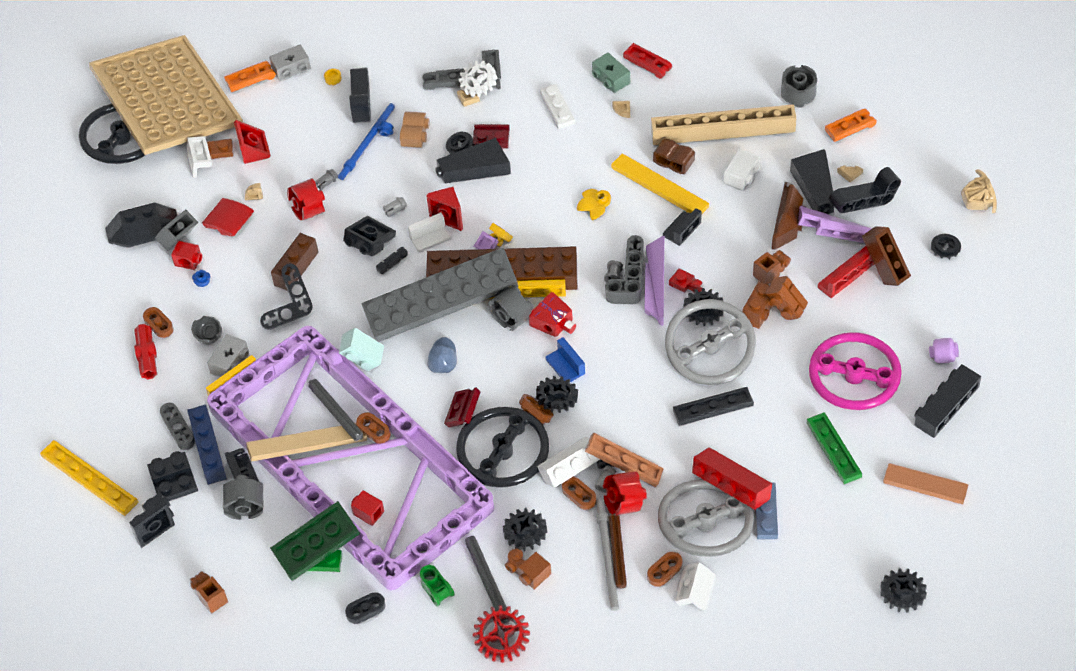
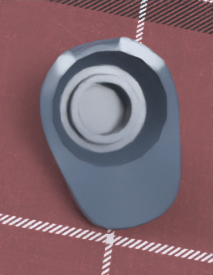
M442 337L435 341L432 349L429 351L427 365L434 373H449L455 369L457 364L456 347L451 339Z

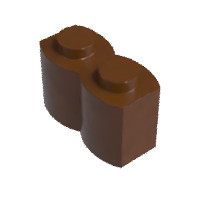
M663 139L653 153L654 163L661 167L670 168L678 174H686L695 161V151L692 148L679 145L670 139Z

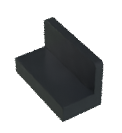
M697 208L690 214L683 211L663 232V236L681 246L701 224L702 211Z

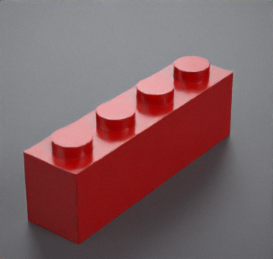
M710 447L694 456L693 474L755 510L770 500L772 483Z

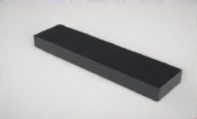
M743 387L673 406V413L678 425L681 426L754 406V401L748 387Z

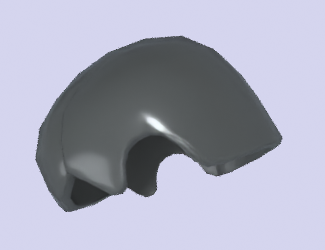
M203 316L198 320H194L191 331L194 338L200 343L212 344L221 337L222 327L215 317Z

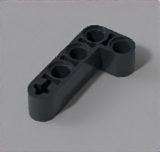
M368 67L350 69L351 95H349L353 123L371 121Z
M885 167L877 174L874 182L836 189L830 194L828 199L839 213L882 206L894 198L901 184V179L890 167Z

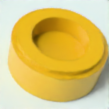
M334 68L328 69L324 73L325 82L328 85L340 83L342 80L341 72Z

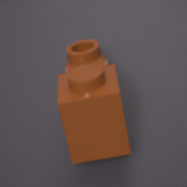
M778 250L773 255L766 252L754 261L753 276L760 282L769 285L774 278L780 276V272H783L789 266L791 258L781 250Z
M512 549L508 553V561L504 564L510 573L516 572L519 575L520 581L525 586L529 585L534 590L552 574L551 564L537 552L532 554L527 560H524L523 552L520 549Z
M200 571L198 575L189 579L190 587L197 591L200 601L211 614L228 603L224 589L213 576L210 577L208 574Z

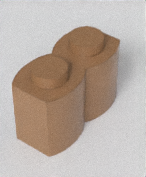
M405 111L400 132L401 147L422 148L423 142H427L426 129H429L430 119L427 118L425 112Z

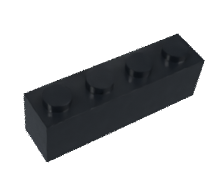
M963 364L957 370L953 369L948 380L941 382L937 392L928 397L923 408L919 407L914 414V417H916L914 426L935 438L980 387L982 376Z

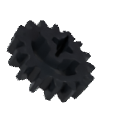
M702 288V292L695 289V294L688 293V298L684 299L683 307L695 301L705 299L723 301V297H719L718 292L713 294L712 289L708 292L705 291V288ZM702 309L686 317H689V322L695 320L696 325L702 323L703 326H706L708 322L710 325H713V320L719 322L720 316L723 317L724 311Z
M553 376L551 380L546 377L545 382L540 381L539 386L536 387L538 405L544 404L543 409L551 408V412L557 410L561 413V409L569 411V407L574 408L578 400V389H575L576 384H570V379L564 381L563 376L560 379Z
M524 508V512L516 509L517 514L509 513L510 519L505 518L504 539L508 540L509 546L514 544L515 549L521 546L523 551H526L527 547L533 550L534 544L540 546L541 540L546 539V519H542L541 513L536 515L535 509L531 510V512H528L527 508Z
M898 568L897 573L891 570L889 576H884L883 581H881L880 596L884 597V603L890 602V609L897 607V612H900L903 608L906 613H909L910 608L917 610L918 605H923V601L926 599L927 585L923 584V577L917 578L918 572L915 571L913 574H910L909 568L905 572Z

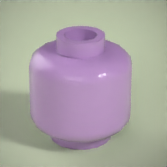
M952 338L935 339L933 346H929L930 358H934L938 364L954 362L956 357H959L958 343L954 342Z

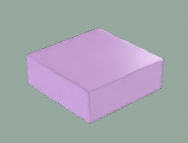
M482 231L473 247L476 249H495L499 240Z

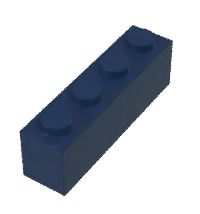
M207 405L187 409L207 484L210 485L227 480Z

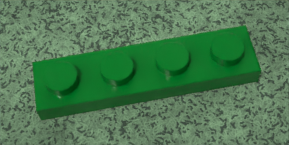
M823 412L807 418L806 423L842 483L847 484L862 478L860 468L826 413Z

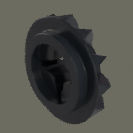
M457 132L448 138L446 149L450 154L469 148L474 145L473 138L467 132Z
M939 234L932 239L931 250L934 251L935 256L939 255L941 259L947 257L950 260L951 257H957L961 251V242L954 235ZM948 243L947 250H944L943 247Z

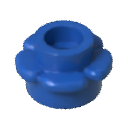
M382 121L377 126L380 135L384 137L393 135L394 126L391 123Z
M199 270L193 274L192 279L198 287H205L209 284L211 276L209 272Z

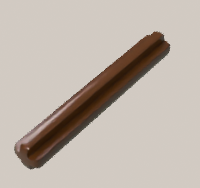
M611 514L609 516L615 584L617 589H624L627 586L620 516Z

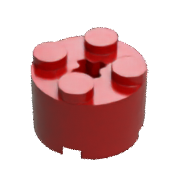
M313 178L287 188L288 201L292 200L294 205L291 209L300 221L325 212L322 202L325 200V196L322 190L318 191Z
M637 471L608 475L604 479L603 489H606L607 495L603 497L605 505L611 514L622 515L641 510L643 500L647 498V492L641 485Z

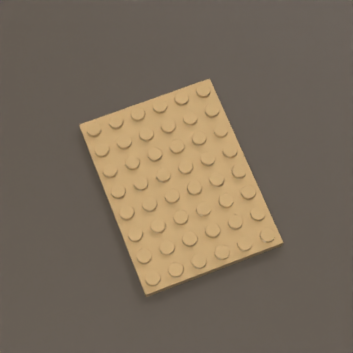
M185 35L89 62V68L144 155L186 143L187 138L208 136L234 128L235 120L243 122V119Z

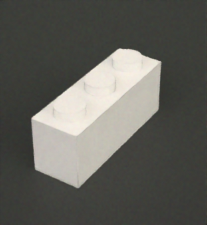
M590 437L582 438L537 466L545 484L556 487L600 460L585 452Z

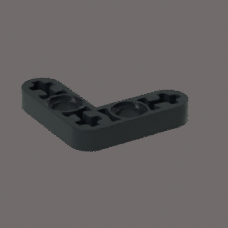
M286 264L281 271L292 303L264 313L260 318V325L264 329H274L305 317L312 311V302L300 272L294 264ZM287 268H290V270L295 271L293 273L294 280L298 278L299 281H294L290 285L288 284V281L290 282L291 278L289 275H285V273L287 272ZM294 285L302 287L300 295L292 293L291 289ZM305 295L306 298H303L302 300L305 305H309V307L307 308V312H304V310H299V307H301L300 300L296 302L295 299H299ZM289 309L292 313L291 318H282L281 311ZM278 312L280 323L276 319L272 321L271 326L268 323L264 324L263 321L266 320V316L273 318L276 316L274 313Z

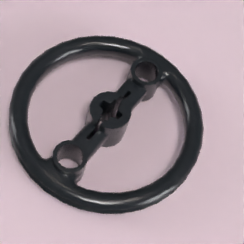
M112 103L90 113L80 126L78 136L83 151L99 162L124 164L146 156L141 149L128 154L114 155V148L117 145H124L130 141L129 130L122 120L115 121L110 125L111 136L107 140L100 141L98 149H93L89 145L87 132L90 126L100 117L117 112Z
M495 407L476 414L471 418L469 424L466 423L462 427L458 435L456 451L458 461L481 484L491 487H511L526 482L539 472L537 466L545 462L548 457L549 439L543 424L527 411L514 407ZM499 416H509V426L506 431L493 437L492 453L488 458L481 461L479 469H475L468 461L465 452V444L469 434L477 425L485 420ZM527 424L531 425L540 439V452L535 462L520 474L510 477H496V468L501 460H507L513 454L512 443L516 436L525 431Z

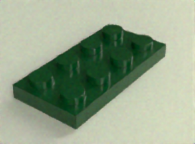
M337 501L270 547L291 581H294L361 533L339 501Z

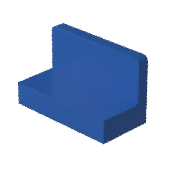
M564 337L557 340L558 350L545 357L546 361L559 377L563 376L564 381L570 379V382L585 374V362Z

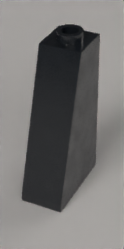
M496 138L436 159L437 167L435 171L438 178L441 177L444 183L511 174L510 161Z
M825 149L791 159L790 172L811 209L828 215L834 213V206L828 199L833 192Z

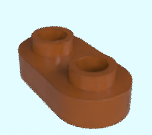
M150 307L144 311L143 319L145 324L150 326L151 330L158 337L166 338L173 333L172 322L159 308Z
M523 394L519 400L523 410L531 413L542 424L550 423L554 416L553 412L548 408L544 410V405H538L536 398Z
M365 412L357 417V426L372 441L382 444L389 440L391 436L389 427L375 415Z
M571 477L562 483L563 494L579 508L589 510L596 505V493L577 477Z
M674 551L664 554L648 569V582L655 587L665 585L682 569V556ZM655 576H660L661 578H660V579H655L654 577H655Z

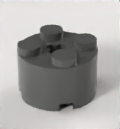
M795 65L788 67L782 75L781 97L798 108L814 100L817 91L816 72L805 65H801V67H795Z
M516 286L507 287L490 300L488 304L489 307L492 306L493 308L491 313L495 320L504 328L510 327L509 331H514L529 319V314H531L533 309L532 303L529 300H525L521 295V291Z
M239 475L235 480L225 483L223 485L224 514L229 518L241 520V516H248V519L260 516L263 513V483L248 479L245 475Z

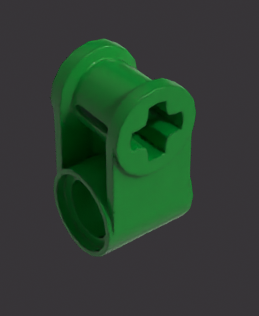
M426 565L421 568V585L435 606H439L440 602L449 596H455L453 588L435 566ZM428 576H433V577H434L433 579H429V580H428V579H425V578L428 577Z

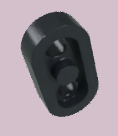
M373 592L351 602L345 609L347 620L352 624H359L382 613L386 607L384 596Z

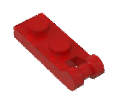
M632 43L623 53L624 59L652 72L659 79H662L665 76V72L670 71L673 67L670 61L635 43Z

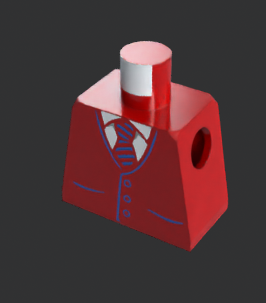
M552 291L529 314V326L553 337L558 336L563 330L572 334L576 329V324L572 322V309Z

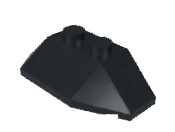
M155 202L120 211L105 227L109 244L130 248L156 241L155 237L162 228L178 216L177 211L174 208Z

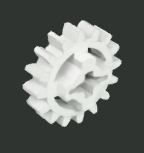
M475 61L474 65L469 63V68L464 67L465 72L460 73V87L466 95L470 94L471 97H474L475 94L481 97V93L487 95V90L492 91L491 86L496 85V71L490 63L486 64L485 61H482L481 64Z

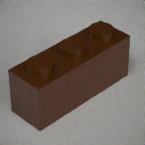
M875 226L862 235L884 285L898 286L911 277L889 227Z
M303 233L298 234L271 271L274 286L287 291L281 275L282 268L286 264L296 265L300 275H303L319 253L316 238ZM287 268V272L285 273V275L290 276L291 281H288V284L290 285L292 282L298 281L299 279L296 278L294 280L293 273L295 271L290 270V268Z

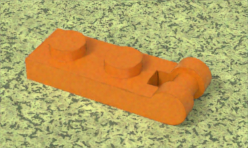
M263 61L224 76V79L230 91L234 92L265 79L272 80L276 74L271 69L270 63Z
M864 108L826 125L825 132L836 142L867 127H874L877 120L870 116V112Z

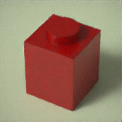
M364 490L359 495H356L351 502L353 515L371 526L385 512L383 502Z

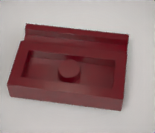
M474 124L473 144L477 145L496 138L501 148H509L510 124Z
M474 387L473 390L456 391L444 424L448 428L463 425L464 422L469 424L481 391L477 387Z

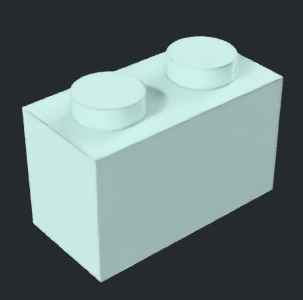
M353 328L343 334L339 354L369 371L381 364L384 345L357 328Z

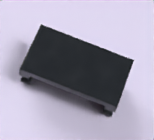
M244 448L224 453L234 480L239 475H245L248 479L259 482L248 454H243L245 452Z

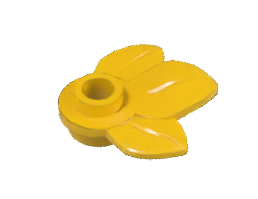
M585 190L582 192L584 198L577 204V211H589L591 220L599 218L605 213L606 207L611 202L610 193L606 190Z

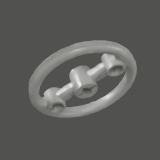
M714 299L695 301L680 309L670 321L665 336L666 353L675 370L688 380L704 385L723 384L741 375L751 363L756 346L755 332L747 316L732 304ZM702 309H718L736 318L729 321L728 326L719 331L712 329L704 331L700 341L690 346L683 345L678 350L674 349V334L677 326L689 314ZM737 326L740 330L733 331L731 327ZM742 334H746L747 348L741 362L729 372L707 376L695 373L685 366L690 364L695 356L703 352L714 354L718 351L720 343L730 338L737 339ZM688 353L690 356L683 358L680 354Z
M697 479L675 486L663 497L658 509V523L664 537L676 548L691 555L713 557L730 553L746 542L753 529L754 513L751 507L705 480ZM710 489L729 496L726 498L725 504L715 507L710 503H702L696 508L695 515L687 518L675 516L671 519V522L667 521L669 506L677 497L686 492ZM740 513H743L745 516L742 531L737 537L725 544L699 546L682 539L686 536V531L694 528L703 532L713 530L716 520L727 516L734 519L739 517Z

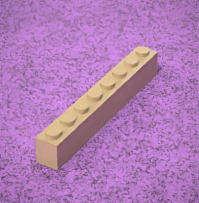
M794 104L652 117L651 134L653 145H659L663 139L683 143L792 133L796 131L797 117Z

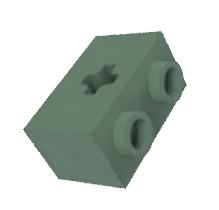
M609 52L592 62V75L594 78L599 79L613 93L630 84V71Z

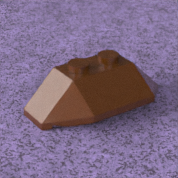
M786 181L784 182L772 237L773 250L797 239L798 231L802 232L803 228L802 225H798L799 207L803 206L804 198L793 184Z

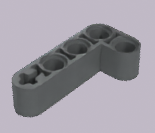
M632 235L627 240L625 279H610L605 284V296L609 303L637 304L641 300L644 241L638 235Z

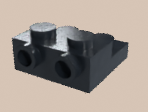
M367 215L345 228L343 241L348 247L357 248L361 254L373 257L383 250L386 242L395 237L396 230Z
M175 451L168 458H155L150 464H147L156 494H159L161 497L165 496L168 501L198 491L185 452Z
M157 494L149 498L141 505L144 512L135 516L129 522L135 539L141 548L175 525L172 518L174 513L169 508L171 505L165 496L161 497Z

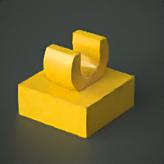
M492 223L489 227L494 232L490 235L499 240L498 247L502 246L504 240L507 242L512 240L513 236L497 224Z

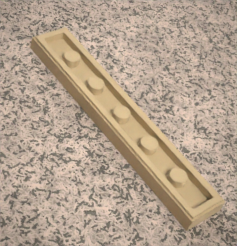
M342 426L246 442V448L252 462L367 441V436L363 434L362 440L354 441Z

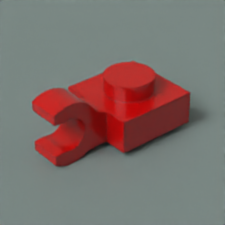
M680 268L669 279L670 286L684 293L687 289L694 293L695 289L699 292L702 291L700 286L703 282L695 279V275Z

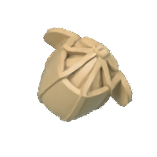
M977 169L975 172L980 177L974 178L962 189V200L968 210L986 211L988 208L993 207L992 214L996 213L997 199L990 179L983 171Z

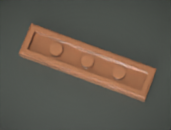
M594 432L591 434L585 452L624 472L637 471L640 480L654 487L659 484L664 468Z
M891 463L888 464L883 483L959 504H964L969 486L966 483Z

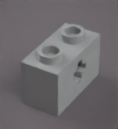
M301 44L269 56L271 67L279 81L311 69L309 57Z
M226 334L207 362L210 374L221 377L247 359L249 356L247 342Z

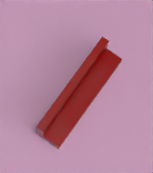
M863 247L821 280L817 288L832 299L871 268L874 262L867 247Z

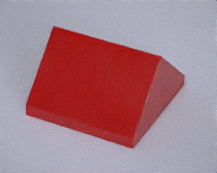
M235 120L234 125L244 164L270 158L271 155L264 130Z
M454 187L428 193L426 197L429 217L442 213L446 226L462 231L461 207Z

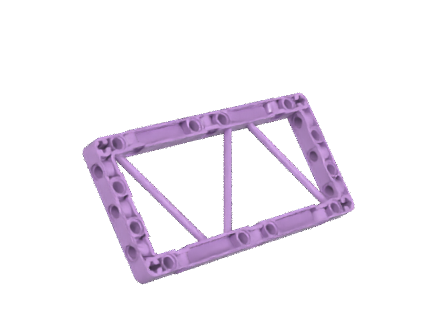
M304 326L213 391L207 398L210 411L246 450V442L268 439L269 437L252 421L250 422L237 406L309 355L271 438L281 436L315 361L364 408L383 421L397 439L388 440L382 444L373 443L291 460L285 455L257 461L315 517L334 504V502L314 482L311 483L304 476L303 471L299 468L300 466L405 445L421 460L384 551L378 545L375 546L367 538V534L353 520L352 522L361 534L343 546L385 588L395 590L420 572L423 566L430 564L494 511L493 495L357 366L339 354V350L314 327ZM428 467L465 504L458 509L455 508L441 519L436 527L427 534H422L407 546L406 550L398 557L391 559L390 555L424 472Z

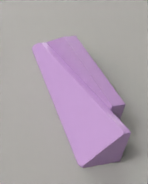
M803 206L799 207L798 225L816 228V235L864 243L862 235L872 229Z
M661 236L646 245L648 263H646L645 313L656 318L661 326H664L665 236Z

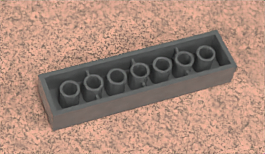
M503 247L361 304L374 338L380 342L495 297L507 287L519 286Z

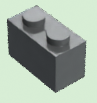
M185 209L163 227L155 239L166 251H169L178 241L187 236L199 222Z

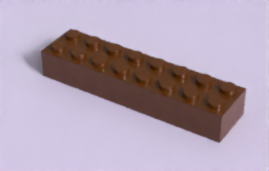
M576 246L504 248L517 281L565 279L566 290H578ZM497 249L427 251L426 277Z

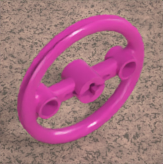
M857 332L838 334L823 341L813 352L809 364V377L817 393L827 402L849 410L871 409L887 402L897 391L902 373L899 358L889 345L874 336ZM841 343H865L881 351L889 360L892 370L888 367H880L878 370L867 368L865 362L858 357L850 358L847 363L837 361L831 354L825 352ZM818 371L823 375H829L832 372L844 374L846 381L850 384H860L863 379L876 382V385L880 388L887 389L878 396L866 400L844 399L830 392L822 384Z

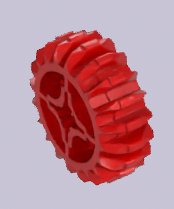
M499 605V611H495V608L491 607V614L483 611L485 619L478 617L477 620L480 624H474V629L477 632L473 633V637L479 638L474 641L475 646H480L478 648L479 653L486 651L484 654L486 659L492 654V662H496L497 657H500V662L504 663V657L507 656L511 662L513 661L512 654L520 657L518 649L521 651L526 650L522 643L529 644V639L525 637L530 635V630H525L529 627L528 622H523L525 619L524 615L518 616L519 611L517 609L511 613V606H507L506 611H503L502 605ZM500 619H508L516 625H503ZM494 621L495 627L493 631L484 636L487 626ZM498 626H500V629L503 630V632H505V642H503V639L500 638V636H498ZM519 631L516 642L509 647V638ZM487 643H500L503 649L492 648Z

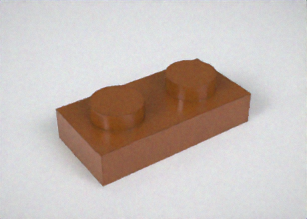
M232 139L207 142L211 159L234 157Z

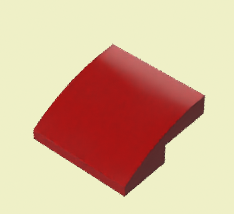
M222 198L203 220L202 224L205 228L217 229L221 235L234 237L254 213V210L240 202Z

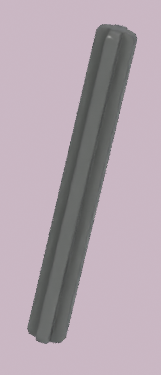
M317 379L310 380L308 387L353 440H362L363 432Z
M473 535L465 539L466 546L495 611H499V605H502L503 611H506L505 602L476 537ZM500 619L502 624L510 621L508 619Z

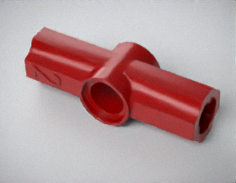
M140 324L134 329L136 339L134 348L137 361L139 362L141 378L148 380L158 375L155 359L157 358V352L151 327Z

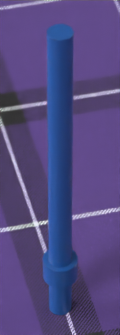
M389 103L351 158L347 159L343 164V169L338 174L340 180H344L347 174L355 168L357 160L379 131L377 126L382 121H386L395 109L394 104Z

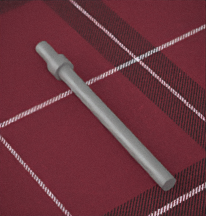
M600 498L596 500L598 512L596 520L600 527L610 607L612 611L619 610L607 525L609 517L605 511L604 499Z

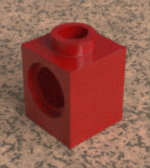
M183 241L177 242L171 254L174 266L195 270L203 257L199 245Z

